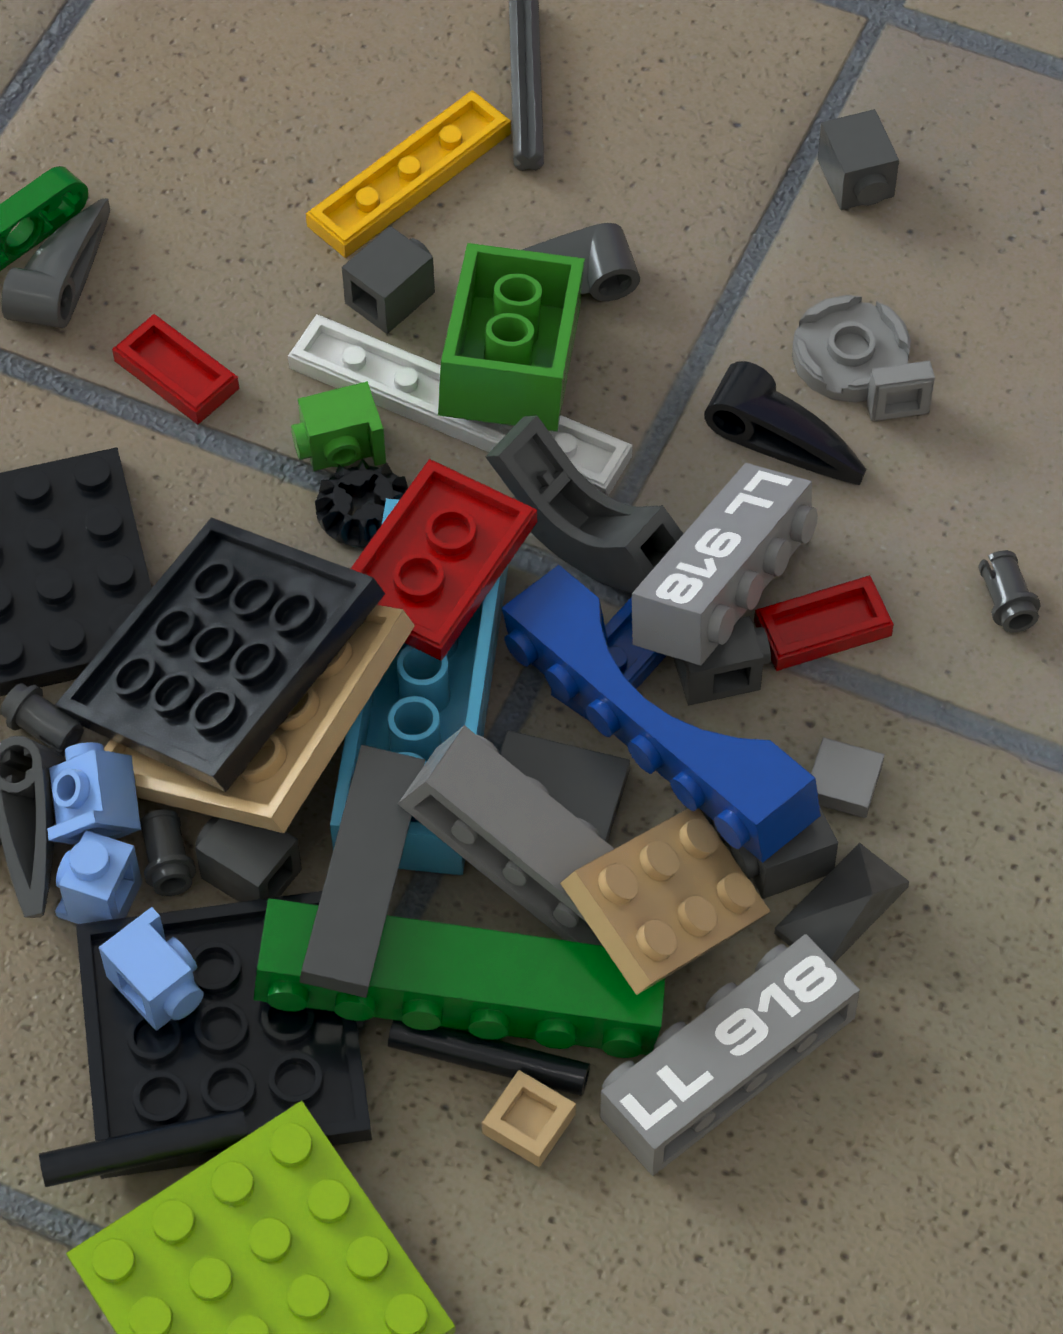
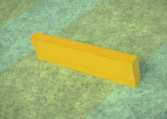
M471 90L306 213L307 227L346 259L511 134V120Z

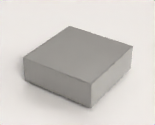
M930 360L871 369L867 396V408L871 421L929 413L935 380Z
M823 737L811 772L816 778L819 805L866 818L882 770L885 754Z

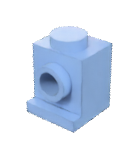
M95 742L79 743L65 749L66 761L49 768L56 825L47 828L49 841L76 845L80 842L85 830L115 840L141 830L132 756L104 751V746Z
M85 830L80 842L71 850H68L60 862L56 875V886L60 888L62 898L55 910L56 916L76 924L126 918L142 884L134 845Z
M153 907L149 908L99 946L106 977L156 1031L171 1019L180 1020L188 1016L202 1001L204 993L196 985L193 972L197 969L195 960L186 947L175 937L170 938L166 942L161 917Z

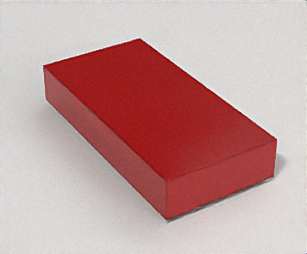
M155 314L112 349L114 361L197 425L240 389L238 376Z
M870 575L756 609L754 613L756 628L763 627L766 632L770 646L771 661L776 671L892 636L894 626Z

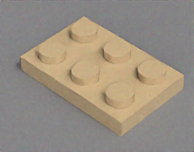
M699 808L696 811L690 809L682 811L575 870L560 883L636 995L752 926L771 912L752 882L747 878L724 845L714 827Z

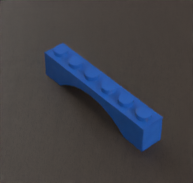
M557 565L501 607L508 632L504 637V641L513 657L523 666L528 667L532 664L542 672L549 686L559 698L566 702L573 699L586 710L589 720L602 735L606 737L615 735L628 747L632 758L645 772L652 774L656 771L665 778L684 806L692 811H696L698 808L701 809L714 821L720 835L732 847L740 849L742 846L745 847L763 863L821 816L816 778L771 740L736 738L702 730L670 716L645 699L622 675L608 651V637L600 599L560 565Z

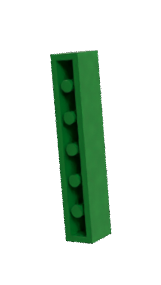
M268 898L253 1000L268 1002L270 1006L276 1009L300 1011L304 1008L334 1011L338 1016L354 1021H364L372 1017L402 1021L406 1026L418 1030H433L440 1026L469 1030L476 1037L491 1040L501 1039L506 1036L533 1039L540 1045L553 1049H564L573 1045L602 1049L610 1056L618 1058L648 1055L653 1051L661 1030L665 978L636 995L605 948L601 945L390 915L386 917L366 998L300 983L301 970L319 905Z

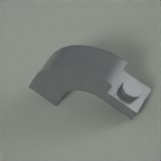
M537 415L522 417L485 456L512 492L513 498L537 509L538 522L531 533L563 561L588 577L612 588L633 593L683 535V532L663 505L630 506L609 497L592 485L572 464Z

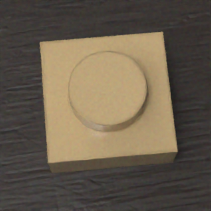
M518 1070L482 1121V1134L540 1168L576 1115V1103Z

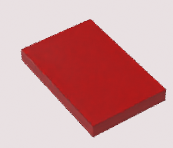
M429 459L350 569L371 576L376 580L385 592V595L377 605L403 609L415 626L404 643L442 661L538 522L537 509Z

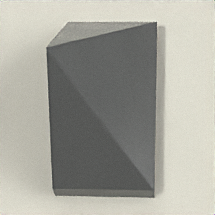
M858 843L775 927L774 934L789 946L807 934L835 963L908 888L909 881L861 843Z

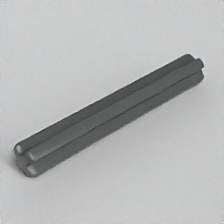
M509 0L513 164L521 171L526 169L536 171L544 164L539 0Z

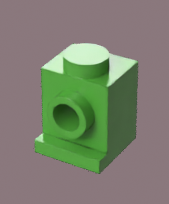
M368 381L298 398L300 423L291 425L292 438L299 460L310 458L313 471L328 467H338V464L345 467L357 460L372 457L375 466L386 463L384 428Z

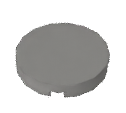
M844 295L824 299L809 308L799 320V326L794 333L792 359L797 374L812 390L833 400L849 402L867 400L871 369L908 364L911 339L904 321L890 307L876 301V306L870 303L861 302L862 297Z

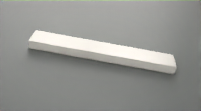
M316 314L288 355L289 369L337 389L368 381L375 405L487 452H490L514 427L512 425L439 416L438 403L441 365ZM561 415L558 432L549 431L576 469L592 485L609 496L632 458V444Z

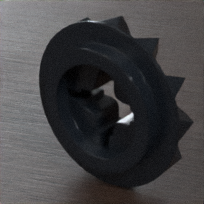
M362 458L356 467L346 469L338 464L334 476L329 480H321L319 494L315 500L319 524L330 537L340 543L355 547H366L382 525L386 498L400 500L408 489L405 476L398 477L395 475L388 463L381 467L369 466ZM374 490L375 505L366 503L353 514L352 496L362 498L367 492Z

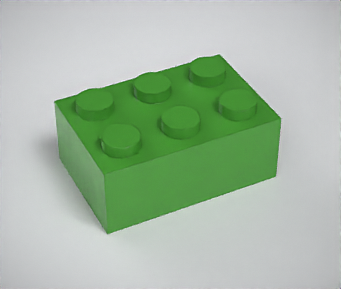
M467 243L441 359L439 416L515 426L522 417L537 415L547 430L558 432L580 313L585 258Z

